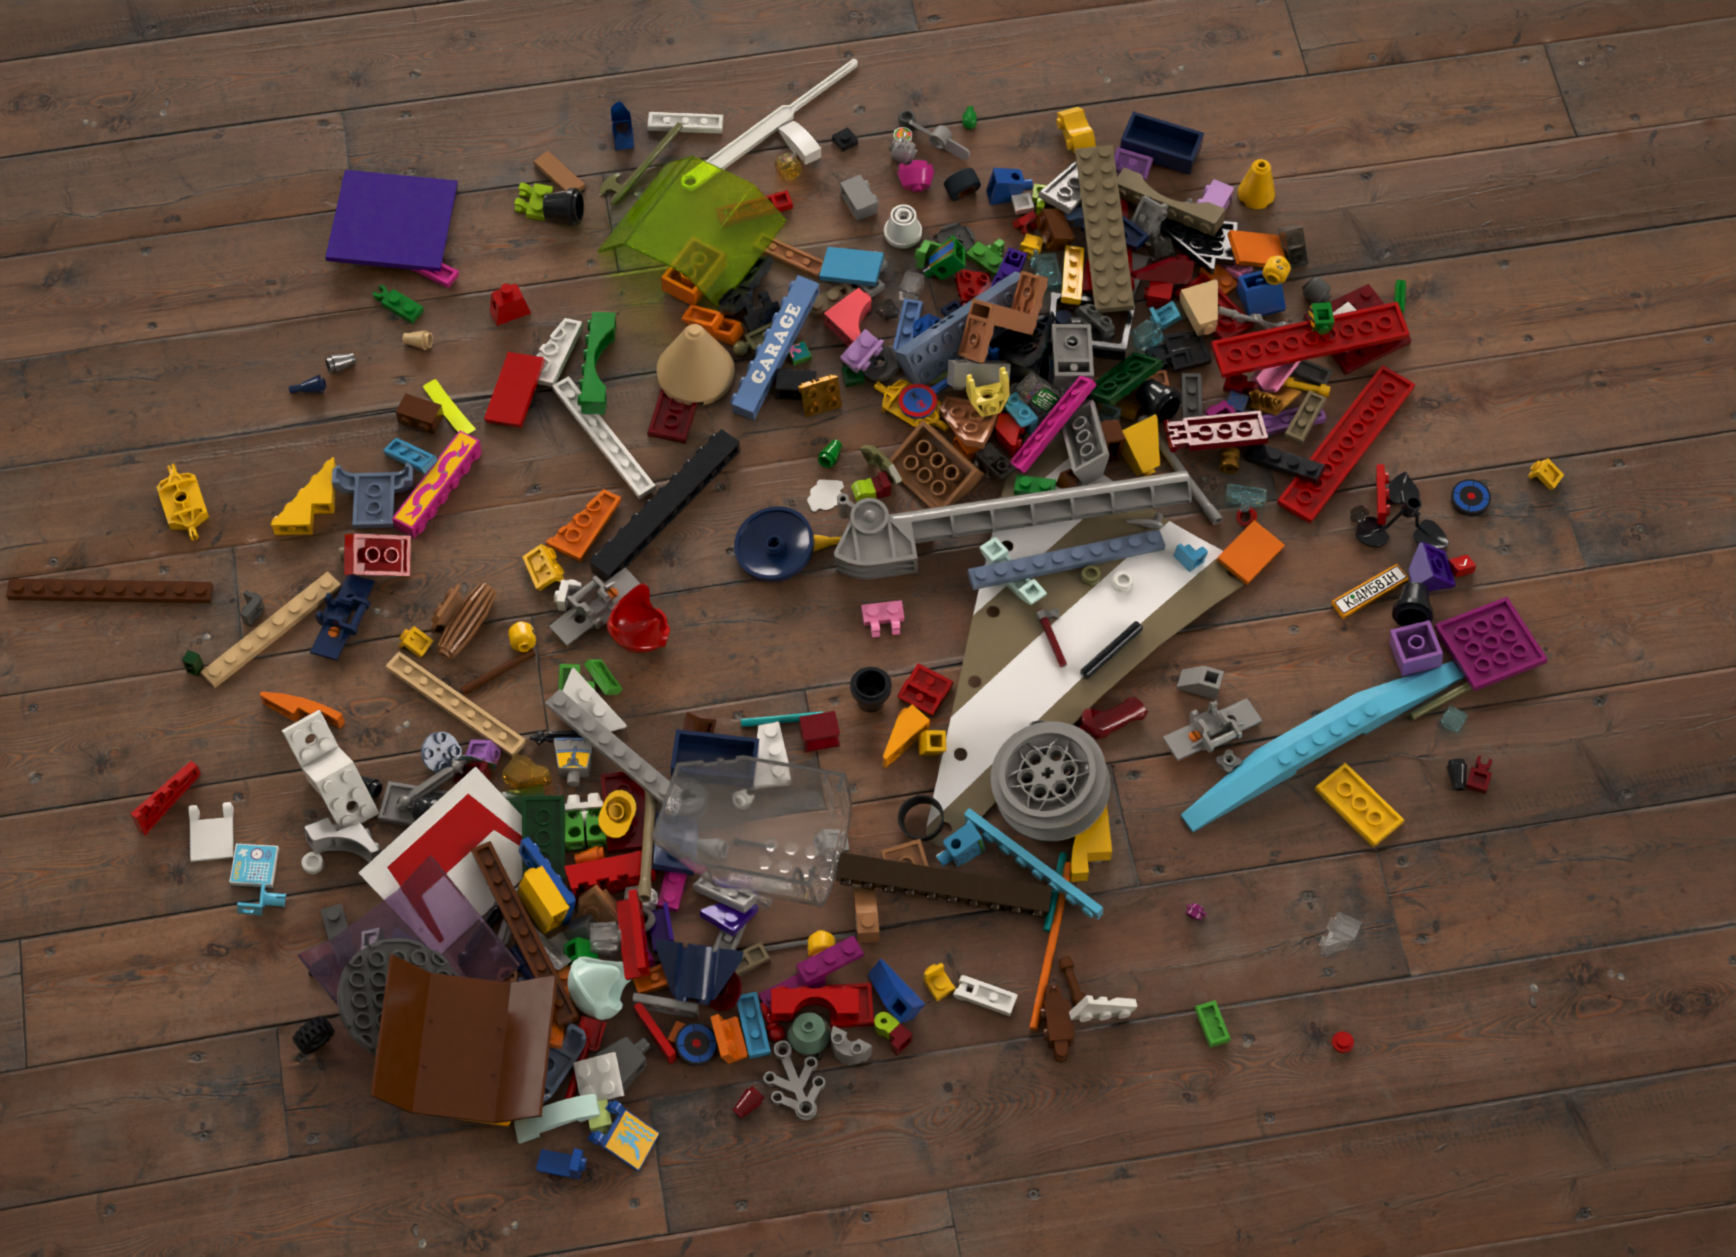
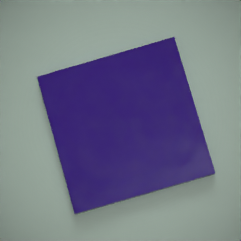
M345 170L325 256L326 261L441 272L458 181Z

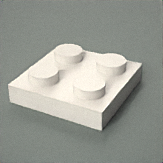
M616 1052L573 1063L580 1096L596 1094L598 1101L624 1096Z

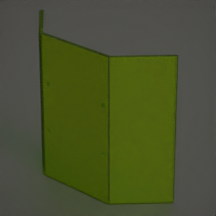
M691 155L665 164L604 241L598 252L601 253L622 246L638 251L684 273L718 309V306H720L718 302L722 295L730 288H737V285L740 284L787 220L754 183Z

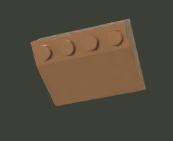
M923 420L889 459L902 478V482L930 508L954 505L971 491L985 475L936 429Z

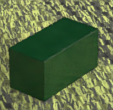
M187 650L182 659L186 672L199 676L204 667L200 654Z

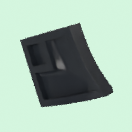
M1188 331L1163 336L1166 351L1172 356L1171 366L1174 373L1211 364L1212 359L1202 335L1197 336L1195 331Z

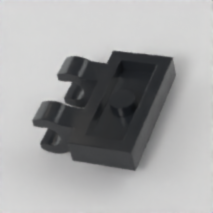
M767 291L757 294L759 301L763 305L762 308L755 310L752 301L743 308L746 315L742 316L748 333L771 323L776 312L779 313L781 309L778 301L772 303Z

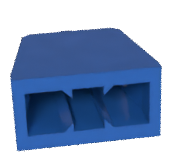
M993 168L986 189L990 205L1011 202L1012 195L1022 194L1025 190H1032L1033 181L1032 179H1024L1020 169Z

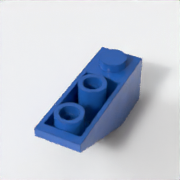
M879 959L868 976L883 1004L900 1023L913 1020L925 1003L882 959Z

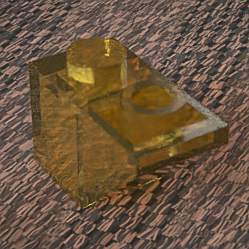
M517 753L502 771L503 781L516 789L543 784L544 787L552 783L551 773L545 766H538L529 757L520 756Z

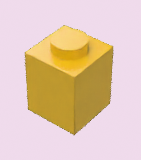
M925 730L919 734V756H939L946 752V730Z

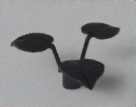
M1406 471L1396 476L1388 486L1389 500L1394 504L1401 503L1400 512L1385 526L1377 525V518L1365 517L1358 523L1355 533L1356 538L1364 545L1380 547L1389 540V535L1385 530L1401 515L1406 518L1415 516V526L1418 529L1413 533V537L1417 545L1422 541L1439 549L1446 548L1449 545L1445 533L1434 521L1425 519L1419 524V516L1421 514L1418 511L1422 505L1419 499L1420 493Z

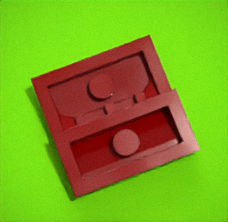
M917 663L909 679H906L897 698L911 705L913 704L916 708L934 716L954 682Z

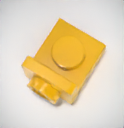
M1026 233L1024 241L1020 244V251L1027 253V259L1038 260L1044 244L1042 237Z
M1549 458L1541 462L1539 460L1531 466L1530 469L1532 471L1528 475L1530 479L1537 476L1549 490L1554 489L1564 476Z
M413 626L410 630L405 629L399 637L401 642L398 646L400 648L405 646L421 658L434 640Z
M942 963L938 965L933 964L925 970L923 981L936 1001L955 991V987L945 973Z

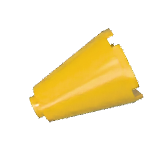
M1258 159L1254 161L1238 187V199L1242 200L1246 207L1264 209L1274 201L1275 187L1270 163L1266 160Z

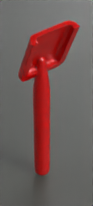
M581 1015L578 1027L585 1031L586 1044L577 1062L587 1059L588 1050H599L607 1022ZM575 1070L573 1071L564 1100L575 1096L578 1087Z

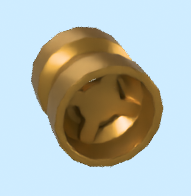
M1234 447L1222 448L1220 451L1221 461L1219 463V470L1225 474L1237 473L1239 471L1238 460L1240 458V451Z

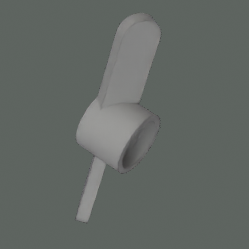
M912 120L909 121L910 125L929 135L930 143L937 149H945L962 160L970 157V151L967 148L951 140L953 135L947 127L939 125L932 133Z

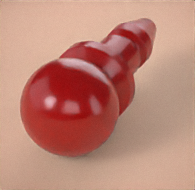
M761 1003V1013L768 1024L765 1028L769 1030V1039L776 1043L782 1041L785 1038L784 1028L779 1025V1021H771L770 1009L764 1003Z

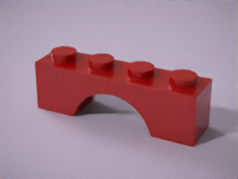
M778 986L775 989H771V1021H793L796 1013L808 1005H820L827 1008L833 1014L836 1021H858L859 989L851 986H843L841 988H831L829 986H821L819 988H809L808 986L788 988L786 986Z

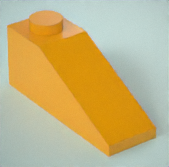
M913 704L907 709H902L897 716L883 755V767L885 769L918 740L919 734L930 728V720Z

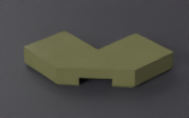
M864 444L860 447L866 462L869 465L878 466L881 472L886 471L890 483L898 484L902 481L894 464L875 446Z

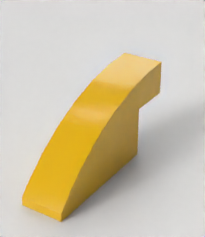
M1107 805L1101 816L1092 826L1075 836L1071 856V882L1088 881V861L1111 860L1112 845Z

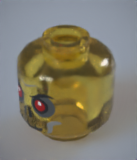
M783 153L775 161L776 171L783 180H794L802 172L801 163L793 153Z

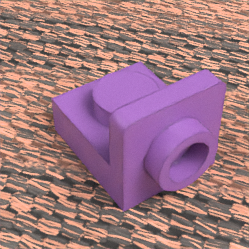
M471 740L465 756H473L497 765L501 749L492 740Z

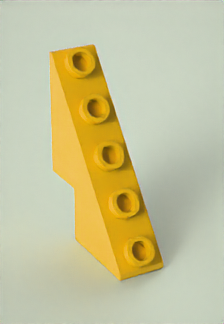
M334 457L326 461L323 468L311 477L310 482L299 490L297 496L286 504L279 516L273 518L271 526L275 535H312L314 514L334 513L336 489L332 485V470L336 467Z

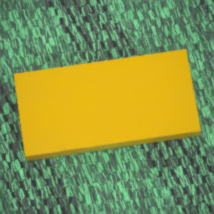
M1346 763L1342 764L1315 787V791L1373 848L1404 823V819Z

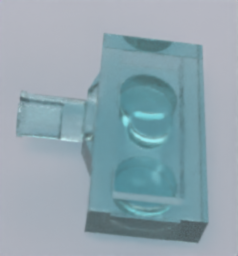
M1227 483L1225 502L1241 504L1240 510L1244 512V507L1245 512H1248L1249 505L1265 507L1267 489Z

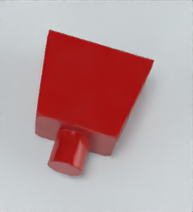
M505 283L499 290L491 293L490 313L497 326L531 314L517 284L510 285Z

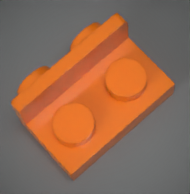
M719 1014L711 1016L721 1057L728 1064L747 1058L749 1055L738 1017L735 1016L724 1020Z

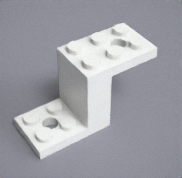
M319 710L282 730L304 775L323 798L339 830L358 822L362 824L379 814L354 762L339 748ZM309 734H315V740L312 743L305 742ZM356 801L354 809L346 810L348 802Z

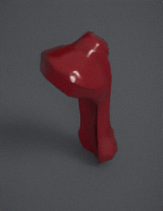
M1129 697L1121 704L1107 711L1092 708L1085 709L1081 716L1082 724L1079 728L1088 733L1094 740L1105 739L1110 733L1124 727L1129 722L1143 720L1148 711L1138 698Z

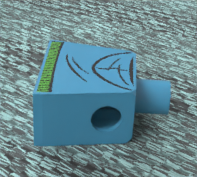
M971 821L943 841L945 850L936 855V858L942 867L951 861L959 867L986 851L982 837Z

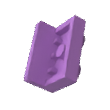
M1117 147L1114 156L1117 175L1125 167L1141 174L1143 179L1147 180L1154 158Z

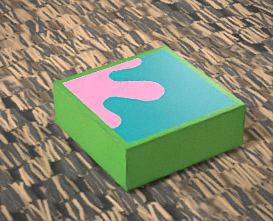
M805 341L792 345L788 355L794 366L812 360V355Z

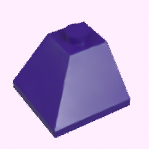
M1423 541L1420 542L1408 569L1410 582L1422 583L1428 587L1429 591L1455 587L1456 584L1446 552Z

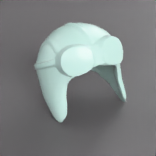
M579 957L572 963L569 971L568 992L572 1002L578 1009L589 1016L605 1020L613 1017L622 1009L621 994L625 985L631 980L625 979L623 962Z

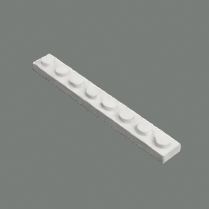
M568 376L552 386L553 391L639 500L655 491L656 485L599 414L581 413V406L577 405L578 394L582 392Z

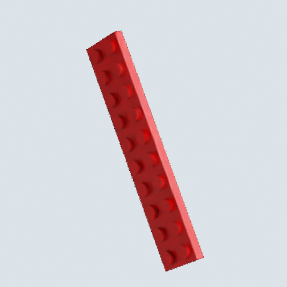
M1398 302L1333 315L1335 323L1332 330L1327 334H1319L1318 331L1312 332L1309 320L1215 340L1211 342V347L1221 376L1225 378L1409 338L1410 333Z
M1382 365L1309 459L1325 465V470L1317 484L1295 477L1278 499L1277 505L1311 524L1411 394L1416 384Z

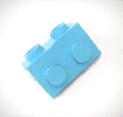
M1017 392L1011 394L1004 408L1020 427L1026 426V432L1031 436L1037 429L1038 417Z

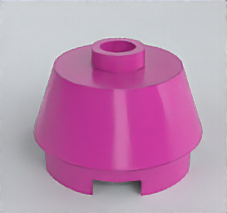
M913 160L911 164L906 166L905 163L899 164L897 175L903 189L911 192H921L930 188L935 171L933 170L932 163L927 165V161Z

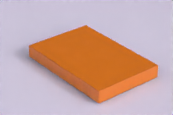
M1230 230L1227 233L1237 265L1264 268L1270 257L1282 256L1286 258L1278 235Z
M1254 520L1217 557L1216 561L1245 585H1248L1276 557L1285 544Z

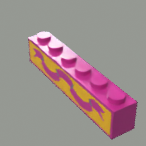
M461 430L456 434L437 459L438 461L430 468L392 518L395 529L414 539L424 531L429 519L436 515L439 506L446 502L448 494L458 486L461 477L469 472L474 460L480 457L482 453L480 440Z

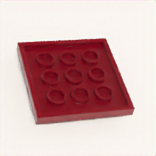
M1370 284L1331 301L1333 312L1347 302L1356 310L1384 305ZM1308 313L1304 314L1303 319L1305 321L1310 320ZM1411 338L1332 354L1331 356L1344 374L1347 375L1409 345Z

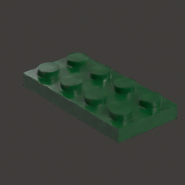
M1133 352L1095 381V388L1086 399L1107 406H1113L1164 367L1161 359Z
M564 795L522 796V839L529 837L533 843H536L542 856L551 863L554 872L565 881ZM522 859V879H523V877H524L523 874H524L527 870H529V869H528L527 865L525 864L524 860Z

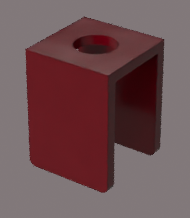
M835 711L799 717V728L804 753L840 746L838 737L840 731Z

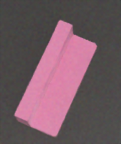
M1301 361L1257 370L1251 380L1259 383L1258 389L1261 392H1277Z

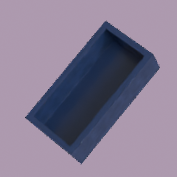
M1133 111L1121 138L1120 148L1154 158L1153 164L1191 175L1202 148L1204 133Z
M676 729L670 767L671 778L692 776L700 781L754 787L759 755V739Z

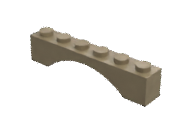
M1125 167L1117 176L1120 199L1138 206L1142 196L1146 195L1159 204L1169 205L1167 208V218L1213 237L1224 223L1225 208L1210 202L1186 203L1169 199L1153 190L1145 182L1141 174Z

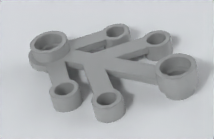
M778 1041L774 1046V1055L777 1059L782 1060L789 1081L776 1076L772 1071L764 1074L763 1081L766 1086L775 1085L794 1093L797 1101L785 1097L781 1091H774L771 1094V1102L775 1106L784 1105L794 1109L796 1116L801 1120H811L817 1113V1106L814 1102L819 1092L825 1088V1079L822 1076L813 1078L812 1088L807 1098L803 1089L812 1071L817 1069V1059L812 1056L805 1059L804 1068L798 1079L790 1058L792 1052L791 1045L787 1041ZM784 1049L787 1051V1053L781 1055L779 1054V1051ZM813 1061L815 1065L810 1067L807 1063ZM772 1076L774 1080L769 1082L766 1078ZM822 1081L823 1084L821 1086H816L815 1082ZM775 1096H781L782 1099L780 1101H775L773 1098ZM809 1108L810 1111L808 1113H803L802 1109Z

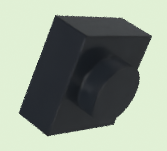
M848 127L832 135V140L842 152L858 144V139Z

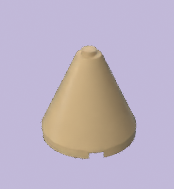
M698 324L687 326L665 349L657 363V378L660 388L664 390V393L669 398H674L676 402L681 404L684 402L685 405L692 406V403L704 402V405L713 403L722 398L730 390L734 382L735 366L730 353Z

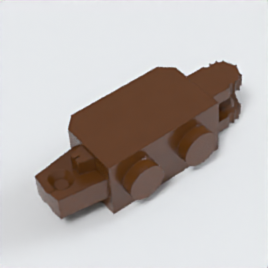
M1059 986L1046 987V1000H1044L1043 1008H1040L1041 1021H1045L1046 1028L1042 1029L1043 1040L1048 1042V1049L1053 1048L1055 1060L1062 1063L1067 1059L1068 1047L1074 1043V1022L1069 1015V1012L1072 1010L1071 1001L1062 997Z

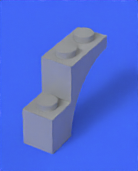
M327 817L304 827L306 841L315 855L326 851H347L363 857L370 863L381 853L379 844L373 842L369 829H365L361 822L339 830L337 825H332Z

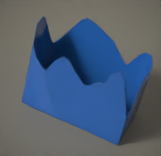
M621 101L616 102L610 110L615 150L634 148L631 113ZM618 123L628 124V131L619 133L616 130Z

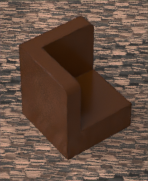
M686 712L683 730L714 733L716 719L701 713Z

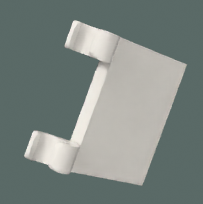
M231 802L223 803L224 818L199 820L200 811L197 805L189 806L191 862L234 858V808Z

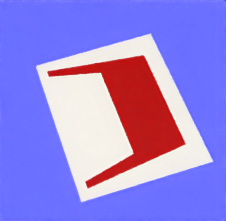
M475 767L366 865L359 874L428 948L442 954L494 906L495 899L471 853L472 848L491 841L513 886H516L522 880V857L518 852L522 840V815Z

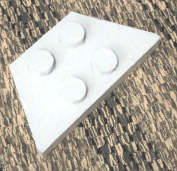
M572 668L563 692L610 732L626 729L627 725L576 669Z

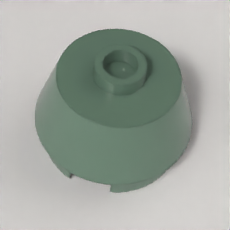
M809 1012L799 1015L790 1023L787 1037L790 1045L798 1053L803 1055L821 1052L828 1045L831 1030L824 1018Z

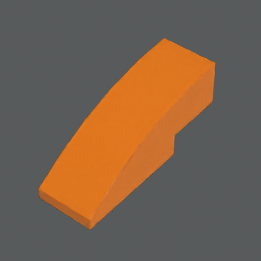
M691 304L681 318L688 325L698 324L702 326L716 340L730 345H734L744 334V329L739 321L724 318L722 312Z

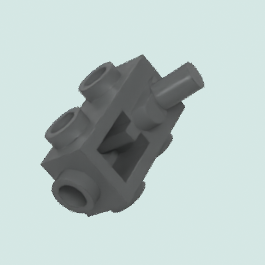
M1093 304L1079 306L1074 313L1075 317L1068 318V324H1091L1092 341L1110 343L1115 338L1114 330L1116 327L1111 324L1112 320L1107 316H1102Z

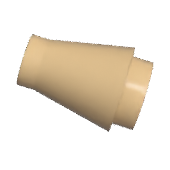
M427 330L404 333L402 341L405 345L426 350L431 348L433 336Z

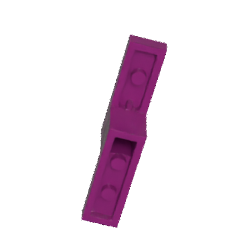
M851 936L796 964V975L759 993L758 997L770 1009L771 989H775L778 986H786L788 988L800 986L819 988L826 986V975L863 957L864 952L855 937Z

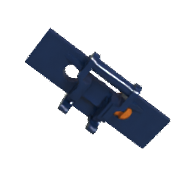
M347 575L336 600L331 597L330 593L326 594L324 600L327 606L323 613L318 611L315 616L322 628L310 651L311 654L335 661L338 660L348 638L350 639L351 635L357 634V627L366 609H369L371 605L367 598L375 584L374 580L356 575ZM356 610L351 623L347 624L352 611Z

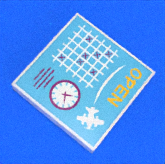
M236 843L229 881L230 885L261 887L262 881H265V887L273 888L279 847Z

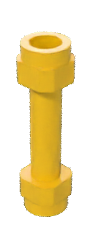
M1288 377L1282 385L1307 392L1310 390L1327 398L1331 387L1326 384L1317 386L1294 381L1293 377Z

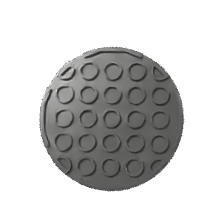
M391 938L371 943L369 946L358 951L350 959L340 976L337 987V1007L341 1021L353 1040L375 1057L390 954L430 973L459 976L442 954L424 946L421 942L403 938Z

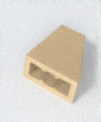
M1212 280L1182 289L1179 303L1197 336L1208 335L1216 331L1218 320V281Z

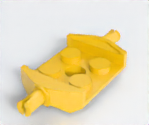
M899 380L888 387L879 382L875 384L874 389L884 395L882 403L883 413L887 410L915 428L923 420L932 427H938L944 432H947L950 426L940 420L941 401L937 400L936 409L930 416L923 419L910 418L901 412L898 397L905 387L912 385L906 380Z
M171 464L172 470L170 465L167 466L169 477L160 481L156 488L170 529L187 530L190 540L194 541L193 535L196 540L199 538L196 527L205 521L209 515L196 476L191 473L179 474L175 464ZM181 495L186 496L184 501L179 502L176 500Z

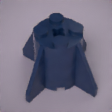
M658 939L656 944L660 962L671 994L675 995V1000L688 1002V998L697 999V1003L710 1005V1000L716 999L743 959L744 951L717 948V952L712 951V946L688 943L687 948L683 947L681 942Z

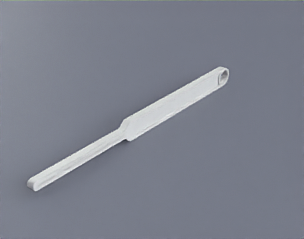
M852 59L792 104L782 105L684 176L681 181L682 188L687 192H693L775 133L777 128L790 122L794 118L796 111L858 66V61ZM688 180H693L696 182V184L691 187L686 186L684 183Z

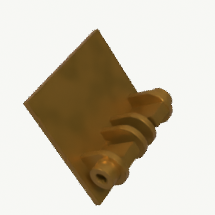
M829 374L826 377H819L818 382L812 379V383L810 381L802 382L798 386L799 393L802 394L805 418L842 407L839 379L836 375L832 376Z
M1281 386L1277 392L1269 393L1254 389L1249 393L1252 403L1248 405V408L1276 416L1302 392L1285 386Z

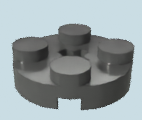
M882 345L883 351L877 357L873 356L869 360L871 364L863 372L873 383L877 384V382L887 381L900 370L895 350L891 346ZM878 360L884 361L882 366H876Z

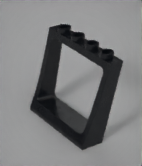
M1061 291L1059 293L1051 292L1050 312H1054L1055 317L1056 305L1059 303L1068 304L1061 302ZM1082 293L1081 303L1077 306L1094 305V298L1090 297L1087 293ZM1125 310L1128 314L1122 343L1092 341L1093 357L1121 361L1125 359L1134 310ZM1051 333L1048 338L1047 352H1052ZM1074 340L1067 341L1069 346L1077 345Z

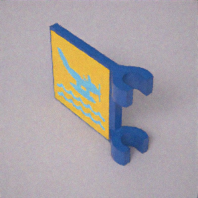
M609 1101L605 1109L616 1115L613 1124L606 1136L600 1131H596V1133L593 1131L588 1140L604 1148L634 1170L639 1171L660 1133L626 1110L618 1101Z

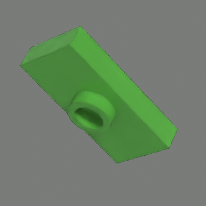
M602 659L587 660L584 666L605 695L620 694L623 690Z
M1216 1000L1195 1006L1194 1010L1209 1048L1230 1042L1231 1038Z

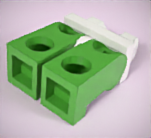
M599 793L588 794V802H580V797L577 794L568 796L567 804H565V844L567 852L586 850L585 827L588 849L597 845L599 847L604 846L605 849L607 848L606 834L602 832L598 822L599 813L603 805Z

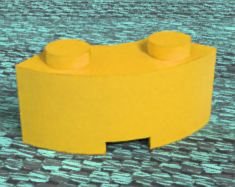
M1075 107L1057 112L1056 124L1058 129L1062 130L1069 151L1072 150L1075 154V149L1096 147L1094 132L1086 120L1083 109Z

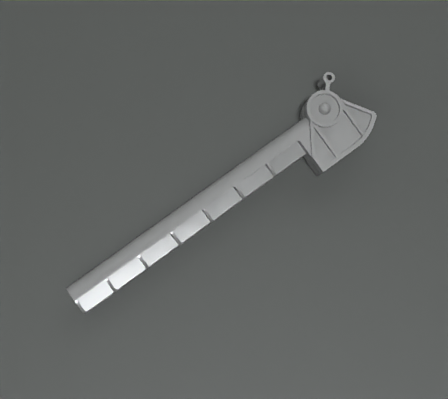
M1179 471L889 514L885 504L878 499L865 498L854 504L849 501L847 494L841 493L837 496L838 515L841 518H849L850 521L834 551L836 571L852 578L864 580L918 573L916 543L1191 503L1192 493L1189 475L1187 471Z

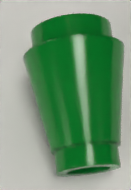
M832 440L819 452L818 462L821 466L830 468L836 464L842 448V443L839 440Z

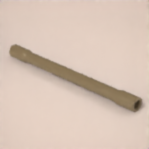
M646 791L641 872L638 885V899L640 902L650 901L652 885L651 868L656 799Z

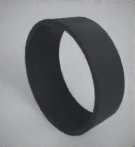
M913 796L900 807L898 824L901 830L911 839H921V842L929 841L935 838L943 828L944 813L942 806L931 796ZM918 804L932 805L941 814V822L938 828L933 833L924 837L908 834L904 825L907 812Z

